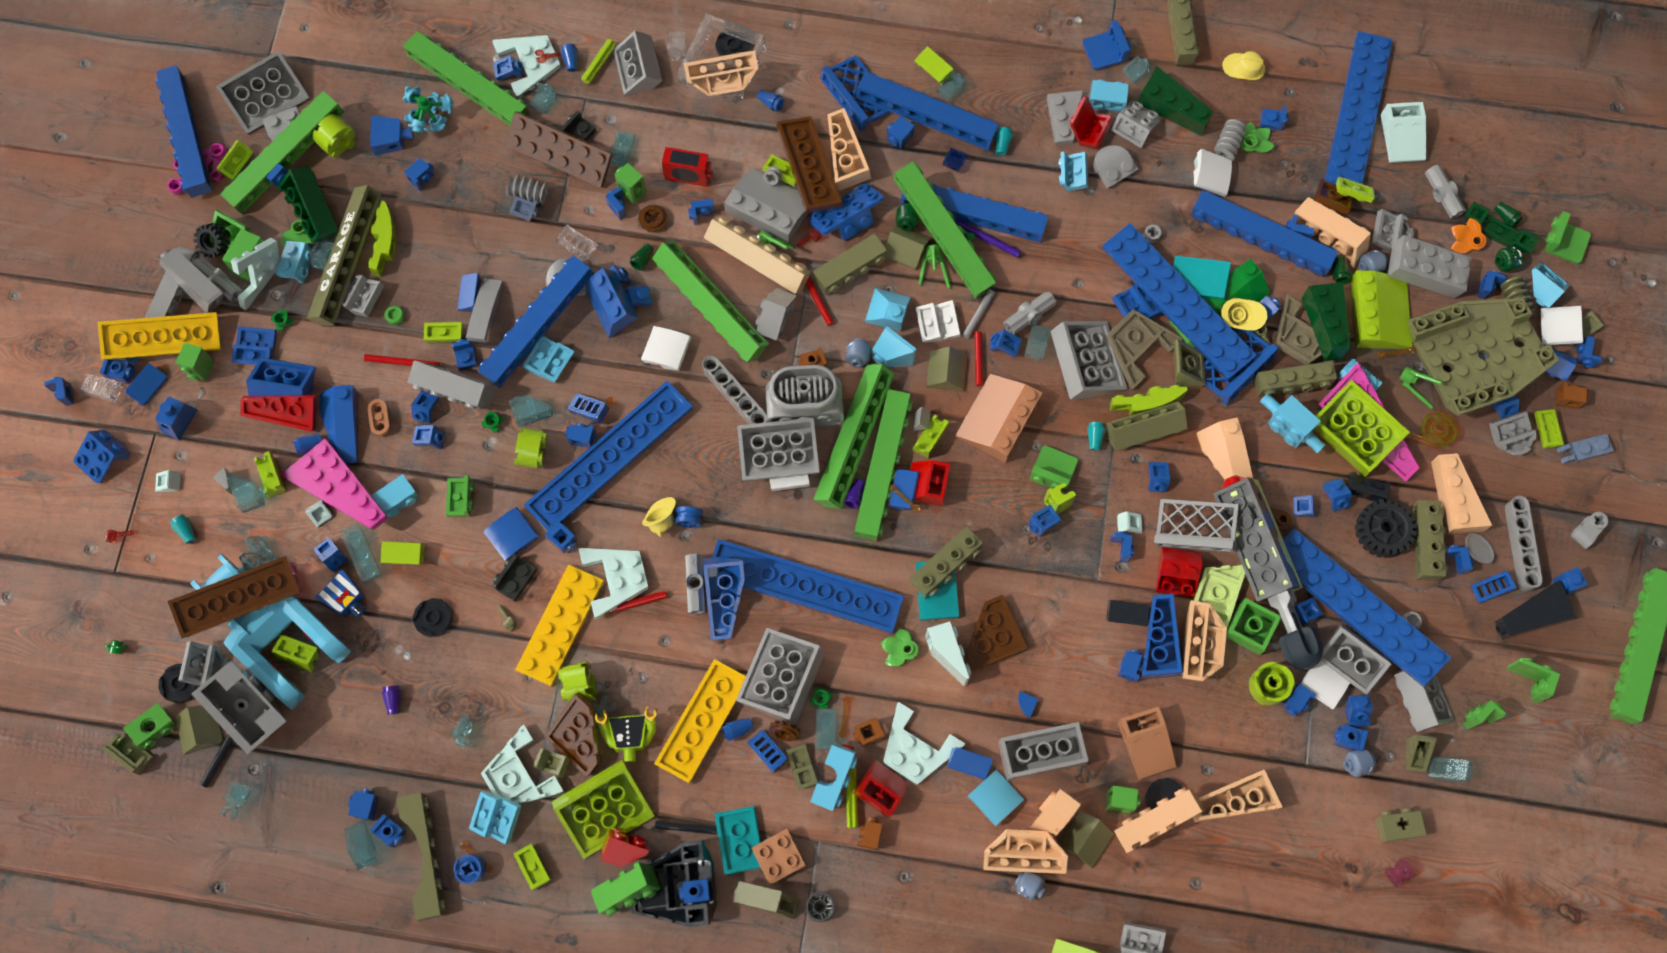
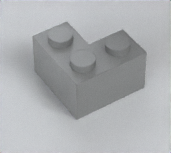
M776 288L772 293L770 292L761 303L760 309L763 310L756 320L757 331L761 335L777 341L783 333L787 317L793 312L797 295Z

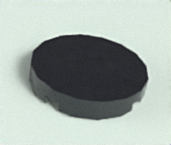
M735 28L722 31L715 43L719 56L750 51L751 46L748 35L742 30H735Z
M436 598L421 602L415 608L413 614L416 630L423 636L430 638L445 634L453 621V613L449 605L443 600Z
M174 664L168 667L163 675L160 676L158 684L160 694L167 701L175 704L191 700L194 697L192 693L200 687L178 681L182 664Z
M1162 778L1152 782L1145 793V805L1153 810L1158 807L1157 802L1168 797L1171 800L1176 797L1174 793L1182 789V786L1169 778Z

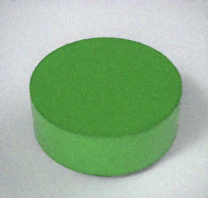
M391 306L385 311V319L389 324L399 325L404 321L405 314L400 307Z

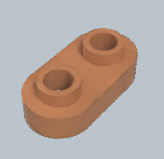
M381 399L372 400L367 408L370 429L378 437L386 436L391 430L388 406ZM382 408L381 412L376 413L377 409ZM384 426V429L379 430V427Z

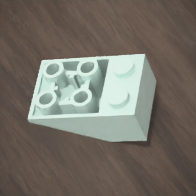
M1423 102L1387 104L1381 113V120L1389 163L1425 161L1426 116Z
M949 621L927 628L925 638L931 655L963 686H967L971 671L968 663L964 664L963 656L965 654L962 645L957 643L958 633L956 627H952Z

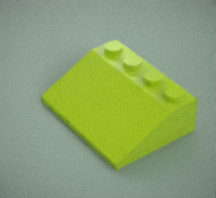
M1356 270L1350 279L1355 348L1412 349V339L1408 325L1410 313L1407 283L1388 277V274L1382 272Z
M1352 380L1316 415L1320 423L1314 429L1320 437L1364 477L1409 434V431Z
M620 760L551 802L555 813L583 859L603 847L609 829L619 828L628 833L654 817L652 810L623 760Z

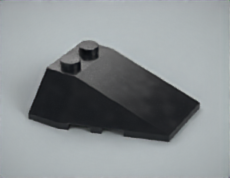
M704 840L683 842L678 847L666 851L661 856L645 863L653 866L661 889L655 891L656 894L650 898L644 899L643 897L637 900V904L631 906L633 914L687 927L711 924L717 906L714 862ZM708 879L710 902L685 905L684 900H680L679 887H683L682 882ZM697 888L690 889L691 895L697 894Z

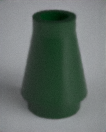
M1500 202L1494 209L1502 220L1512 228L1517 226L1523 219L1520 211L1503 202Z
M645 243L630 257V265L638 271L646 268L654 248L650 244Z
M1337 256L1334 260L1333 280H1335V283L1343 282L1347 284L1350 282L1352 274L1344 256Z

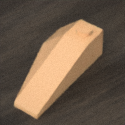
M1238 418L1220 421L1196 433L1202 452L1205 456H1208L1213 463V467L1219 471L1224 479L1234 475L1253 479L1245 440Z

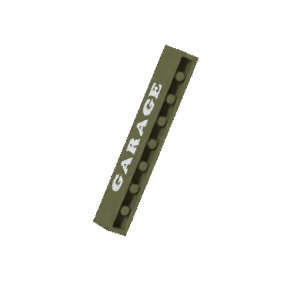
M368 185L355 187L307 316V319L321 327L335 325L382 195Z

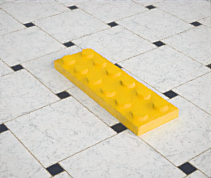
M217 312L97 322L101 360L179 354L184 343L201 347L205 352L221 350Z
M571 565L567 566L515 669L517 672L550 687L553 686L558 676V670L562 668L592 607L591 601L596 599L604 583L603 579Z
M714 659L654 764L690 784L737 702L736 699L746 676Z

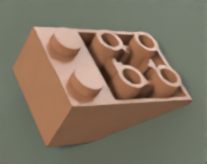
M1159 706L1121 718L1117 722L1138 780L1177 767L1167 727Z

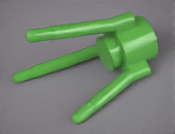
M764 230L758 234V237L761 239L760 241L765 244H776L784 249H788V247L794 249L793 245L776 238Z
M938 245L927 246L926 254H923L919 285H922L927 261L933 265V270L937 269L936 263L940 261L947 288L950 289L951 285L944 264L943 254L940 253V247Z
M1406 366L1399 378L1403 381L1402 386L1409 389L1430 409H1433V405L1418 393L1410 383L1415 384L1418 377L1442 385L1443 382Z

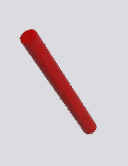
M809 276L806 286L827 326H831L834 322Z
M364 355L365 362L412 366L414 361H421L440 366V363L437 361Z

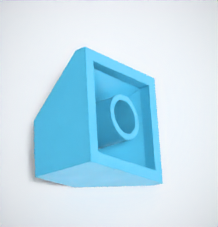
M1541 261L1532 270L1534 297L1537 298L1536 302L1543 307L1547 306L1550 308L1570 284Z
M875 288L865 322L885 328L888 326L890 329L901 331L911 297Z
M887 326L872 349V357L877 364H883L885 367L911 366L915 363L916 348Z

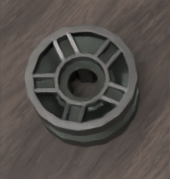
M824 892L812 894L806 903L808 916L816 922L829 920L835 910L832 897ZM818 903L824 904L822 911L816 909Z

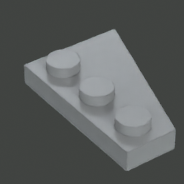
M1082 91L1047 94V104L1055 145L1073 143L1074 133L1070 126V119L1074 115L1078 103L1081 101Z

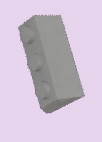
M634 31L613 49L624 95L628 96L650 91L662 82L651 35Z
M1343 624L1338 627L1323 647L1321 659L1324 664L1366 695L1392 664V661Z
M1404 671L1394 675L1396 686L1404 698L1403 704L1410 713L1411 724L1417 732L1455 722L1437 674L1424 688Z

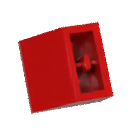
M935 460L911 463L910 471L920 473L914 501L938 506L943 505L950 463Z
M1162 547L1158 562L1156 592L1195 597L1203 564L1201 552Z
M874 760L853 794L885 817L893 814L902 800L908 782L877 760Z
M609 829L601 849V861L618 867L625 866L648 855V842L639 835H634L633 837L626 835V831L622 829Z

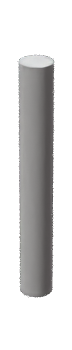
M989 289L965 329L963 337L969 339L995 294L993 290Z

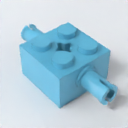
M1269 393L1261 399L1260 403L1272 412V417L1268 421L1270 428L1274 432L1279 433L1288 445L1297 448L1301 443L1305 442L1316 453L1323 449L1326 444L1313 434V430L1320 423V420L1291 395L1281 405Z

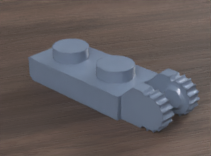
M1607 434L1572 442L1556 449L1558 453L1571 451L1572 453L1571 456L1561 459L1562 464L1574 461L1576 463L1614 452Z

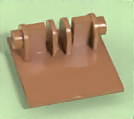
M787 828L751 848L769 885L806 866Z

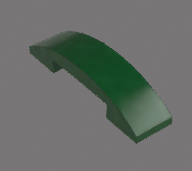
M1476 202L1472 203L1464 217L1467 221L1470 218L1478 221L1481 225V233L1506 247H1517L1523 253H1531L1540 238L1524 229L1521 232L1489 215V209Z

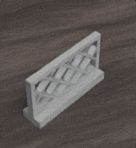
M1160 499L1157 533L1154 537V543L1157 547L1236 553L1235 542L1239 504ZM1165 504L1174 505L1177 509L1169 517L1164 513ZM1187 506H1193L1196 512L1187 518L1182 510ZM1207 507H1212L1216 513L1206 519L1201 512ZM1227 508L1234 509L1233 516L1227 521L1220 514ZM1180 512L1186 520L1176 527L1171 519ZM1200 514L1205 522L1195 528L1190 521ZM1219 515L1225 523L1215 530L1209 522ZM1168 521L1175 528L1169 534L1162 533V526ZM1189 523L1194 531L1189 535H1183L1180 529ZM1207 524L1214 531L1208 537L1202 536L1199 532ZM1228 525L1232 530L1231 538H1222L1218 532Z

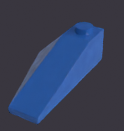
M353 385L333 386L320 394V414L330 443L347 465L358 464V391Z
M729 557L704 558L703 568L711 640L729 639L732 636L745 581L743 560Z

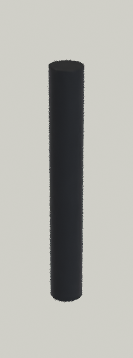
M229 734L226 736L199 785L208 787L234 741Z
M657 820L655 822V829L716 835L717 829L716 826Z

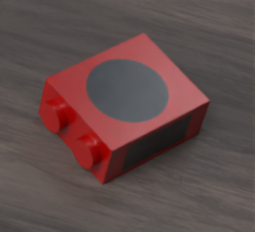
M665 147L661 162L665 180L703 187L708 186V182L712 181L713 170H711L712 162L709 161L708 154Z

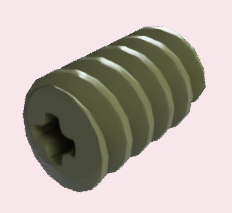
M1516 276L1510 278L1501 285L1500 288L1504 291L1503 296L1506 299L1524 298L1526 303L1531 299V296H1524L1529 292L1528 289H1522L1526 286L1525 282L1520 283L1524 277ZM1528 302V303H1527L1528 307H1529V308L1532 307V306H1533V303H1532V302Z

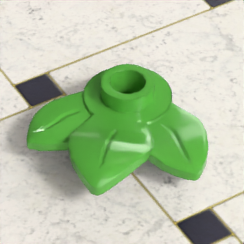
M1252 122L1246 124V129L1244 130L1246 134L1242 137L1243 141L1240 143L1244 151L1266 153L1274 148V144L1267 141L1270 135L1269 128L1256 129Z
M302 220L294 221L291 229L284 232L281 238L282 247H285L286 241L304 242L308 245L316 243L310 241L304 229L298 232L302 228Z
M897 629L895 637H887L881 641L882 648L889 653L885 664L888 666H901L906 660H912L918 655V645L912 641L910 633L904 629ZM907 647H911V651L909 653L905 652V649Z

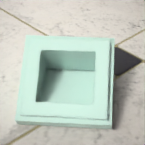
M172 470L157 473L155 492L179 491L181 474Z
M319 500L305 510L316 527L333 517L322 500Z
M1128 511L1118 514V531L1142 533L1141 514Z

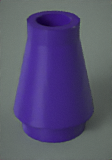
M856 479L849 489L844 501L847 507L857 509L861 505L866 485L864 481Z
M399 685L382 687L383 692L381 694L386 706L387 715L399 714L401 697Z

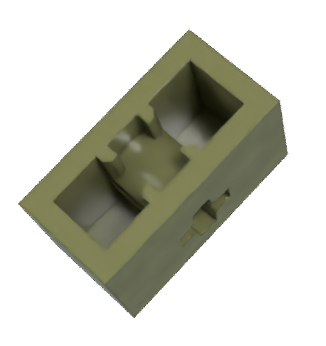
M1413 808L1400 810V814H1394L1393 811L1382 812L1380 817L1375 818L1380 843L1426 836L1421 811H1413ZM1397 823H1402L1403 827L1397 826Z

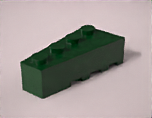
M1158 66L1142 90L1138 100L1145 108L1157 112L1158 115L1200 136L1203 134L1213 114L1209 107Z
M310 166L290 169L277 186L279 191H284L286 194L284 199L287 204H292L294 207L293 213L296 218L302 220L301 226L312 243L332 240L339 232L338 226L332 218L330 208L326 204L323 192L317 184L315 174Z
M1344 283L1308 286L1301 299L1324 361L1342 359L1350 348Z

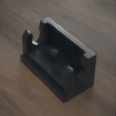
M1352 471L1348 475L1346 486L1351 491V495L1377 502L1380 499H1384V501L1388 499L1390 482L1382 483L1361 477Z
M1108 600L1106 620L1107 622L1147 627L1150 605Z

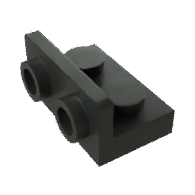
M579 111L571 114L567 122L558 128L585 141L596 132V128L583 119Z
M516 554L506 560L505 568L495 576L492 585L496 591L514 602L537 571L535 567L520 559Z

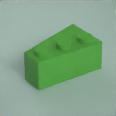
M636 862L633 864V870L628 873L626 870H623L619 873V877L613 880L608 879L592 889L591 893L599 914L607 915L608 917L613 916L619 912L618 909L624 906L628 908L637 904V900L643 897L646 899L656 894L655 891L661 888L653 866Z

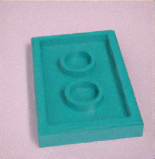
M1175 256L1173 268L1201 297L1225 300L1231 262Z
M916 562V571L926 562ZM956 572L952 574L954 577L947 584L942 583L938 587L940 590L933 597L928 596L924 599L918 592L920 621L959 618Z
M751 806L715 813L725 875L760 869L761 867L751 849L761 843L755 807Z

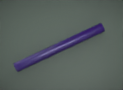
M957 218L954 221L957 226L960 225L966 232L973 233L979 239L1017 258L1020 256L1021 251Z

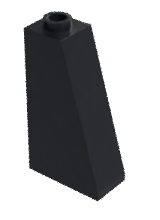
M1561 580L1495 621V628L1502 640L1568 622L1576 616Z

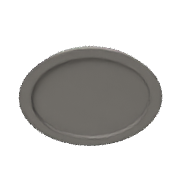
M1470 533L1466 536L1465 547H1468L1469 555L1474 560L1486 564L1494 560V550L1483 536L1477 533Z

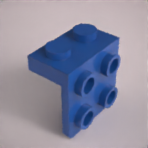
M1118 20L1110 23L1108 32L1085 38L1082 42L1094 70L1127 61L1131 51L1130 42L1126 41L1124 29L1119 25Z
M106 429L89 431L74 458V463L95 483H102L112 463L116 460L128 459L131 452Z

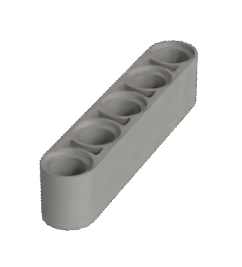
M182 246L177 247V250L192 264L200 257L199 252ZM165 272L145 318L174 316L185 291L167 272Z
M715 356L705 357L702 362L704 374L748 424H756L754 421L758 418L763 419V423H767L766 413ZM712 364L716 366L714 369L707 368ZM721 378L728 379L725 383L719 382ZM734 391L740 393L738 396L735 397L730 395ZM745 405L752 406L749 410L742 409Z
M1516 496L1505 505V514L1517 584L1520 590L1531 592L1542 584V574L1530 505L1525 497ZM1514 503L1519 506L1520 510L1515 508ZM1517 522L1521 523L1523 528H1520ZM1520 540L1525 542L1526 547L1522 546ZM1524 559L1529 562V566L1524 563ZM1527 578L1532 580L1533 585L1528 583Z

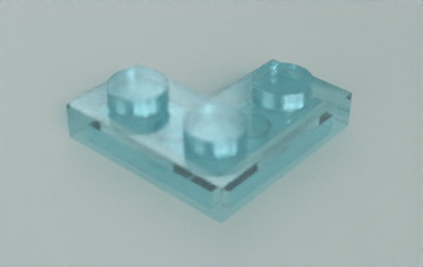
M249 536L244 540L250 553H243L239 559L246 571L275 560L263 536Z

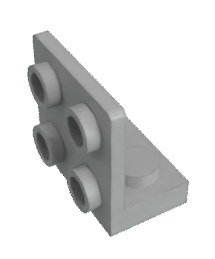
M1132 100L1119 112L1111 131L1142 148L1149 134L1159 124L1162 117L1157 112L1145 108L1140 102Z

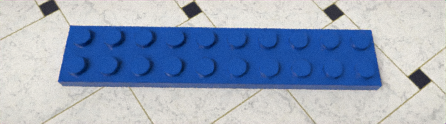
M1358 31L1356 34L1324 179L1336 185L1339 177L1360 184L1363 183L1393 39Z
M1131 223L1102 245V249L1227 381L1256 358L1257 355Z
M666 381L524 504L525 508L547 531L557 521L562 524L693 409V406Z
M1293 529L1283 539L1302 586L1423 688L1450 661L1451 657L1296 529Z
M718 539L712 558L729 557L743 560L745 577L743 588L893 634L903 602V595Z

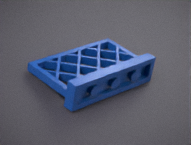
M855 55L831 68L829 66L822 68L820 80L842 109L845 108L849 118L861 131L866 128L867 124L891 112L877 106L867 105L866 102L863 104L855 101L856 87L860 83L858 78L859 76L863 77L865 71L869 72ZM855 62L858 70L850 69L848 65ZM835 71L845 72V73H844V78H843V77L836 76V75L834 74V72H835ZM846 73L857 75L856 80L847 79ZM844 83L855 85L854 91L846 89ZM864 110L875 111V114L868 117Z
M1238 329L1235 333L1239 336L1243 332L1249 337V341L1244 342L1250 345L1252 351V345H1261L1265 349L1262 352H1254L1257 355L1256 358L1246 365L1242 372L1240 370L1237 377H1232L1228 381L1224 377L1215 378L1214 370L1217 369L1208 360L1204 362V371H1211L1212 378H1205L1206 385L1204 386L1219 396L1221 402L1226 406L1254 380L1258 372H1262L1277 357V346L1273 343L1269 345L1249 330ZM1215 382H1226V387L1220 391L1215 387Z

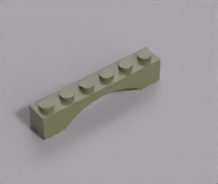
M421 792L397 797L399 817L414 832L422 852V877L418 890L412 899L415 920L421 922L445 916L444 911L447 909L446 901L441 896L443 882L441 877H438L437 871L440 869L438 857H435L434 852L437 844L435 837H432L431 834L433 820L428 815V809H430L429 798Z

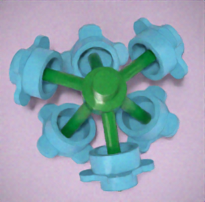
M407 86L403 102L417 104L419 107L418 109H411L410 113L404 116L405 121L410 123L408 126L413 127L412 131L416 132V134H423L424 131L430 130V132H434L435 130H443L445 122L448 120L447 117L442 118L441 115L434 114L439 108H441V111L451 114V109H453L454 105L453 99L448 94L439 99V94L436 92L425 98L421 96L420 87L412 88ZM424 113H428L431 116L429 120L431 127L429 129L426 128L427 123H425Z

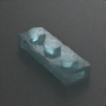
M357 523L340 531L361 582L364 584L382 576L360 525Z

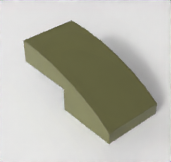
M1592 311L1582 317L1583 339L1604 326Z
M801 744L786 749L798 789L817 784L818 782L806 745Z

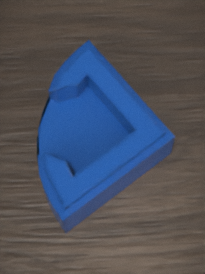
M1020 691L1018 695L1019 707L1023 714L1030 718L1038 699Z

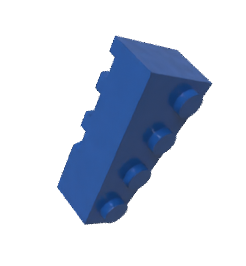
M1173 594L1153 595L1141 679L1179 677L1182 675L1174 596Z

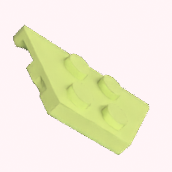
M1242 564L1218 568L1206 567L1203 570L1193 600L1211 603L1227 628L1245 576Z

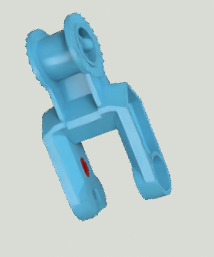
M220 554L218 559L223 565L203 584H200L195 579L190 584L197 590L242 573L246 569L238 568L223 554ZM295 596L231 620L227 624L231 631L224 641L230 652L291 710L302 701L305 695L279 671V668L274 663H271L261 653L291 622L297 624L309 639H312L337 663L344 660L351 653L350 649Z

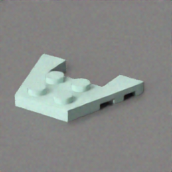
M547 35L492 40L498 57L516 51L527 74L526 78L511 83L517 100L521 99L528 90L534 89L538 82L544 81L561 68Z
M269 238L256 245L255 250L252 252L246 251L242 253L243 257H235L231 260L233 272L238 275L248 267L251 285L238 296L239 305L244 310L249 308L277 271L280 258L277 241L273 238Z
M579 549L583 567L603 563L609 586L610 597L591 601L595 620L600 619L608 611L615 610L623 602H628L649 589L640 551Z
M898 702L883 764L915 785H918L950 758L952 748L958 747L962 749L965 743L949 734L939 751L935 750L904 730L914 711Z
M525 725L518 729L519 731L506 743L507 745L494 757L481 773L492 794L504 797L517 804L564 792L555 776L536 786L516 752L534 741Z

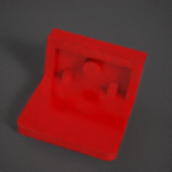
M1083 96L1082 100L1078 103L1074 115L1070 119V126L1080 146L1099 149L1113 122V118L1111 115L1095 113L1089 98Z

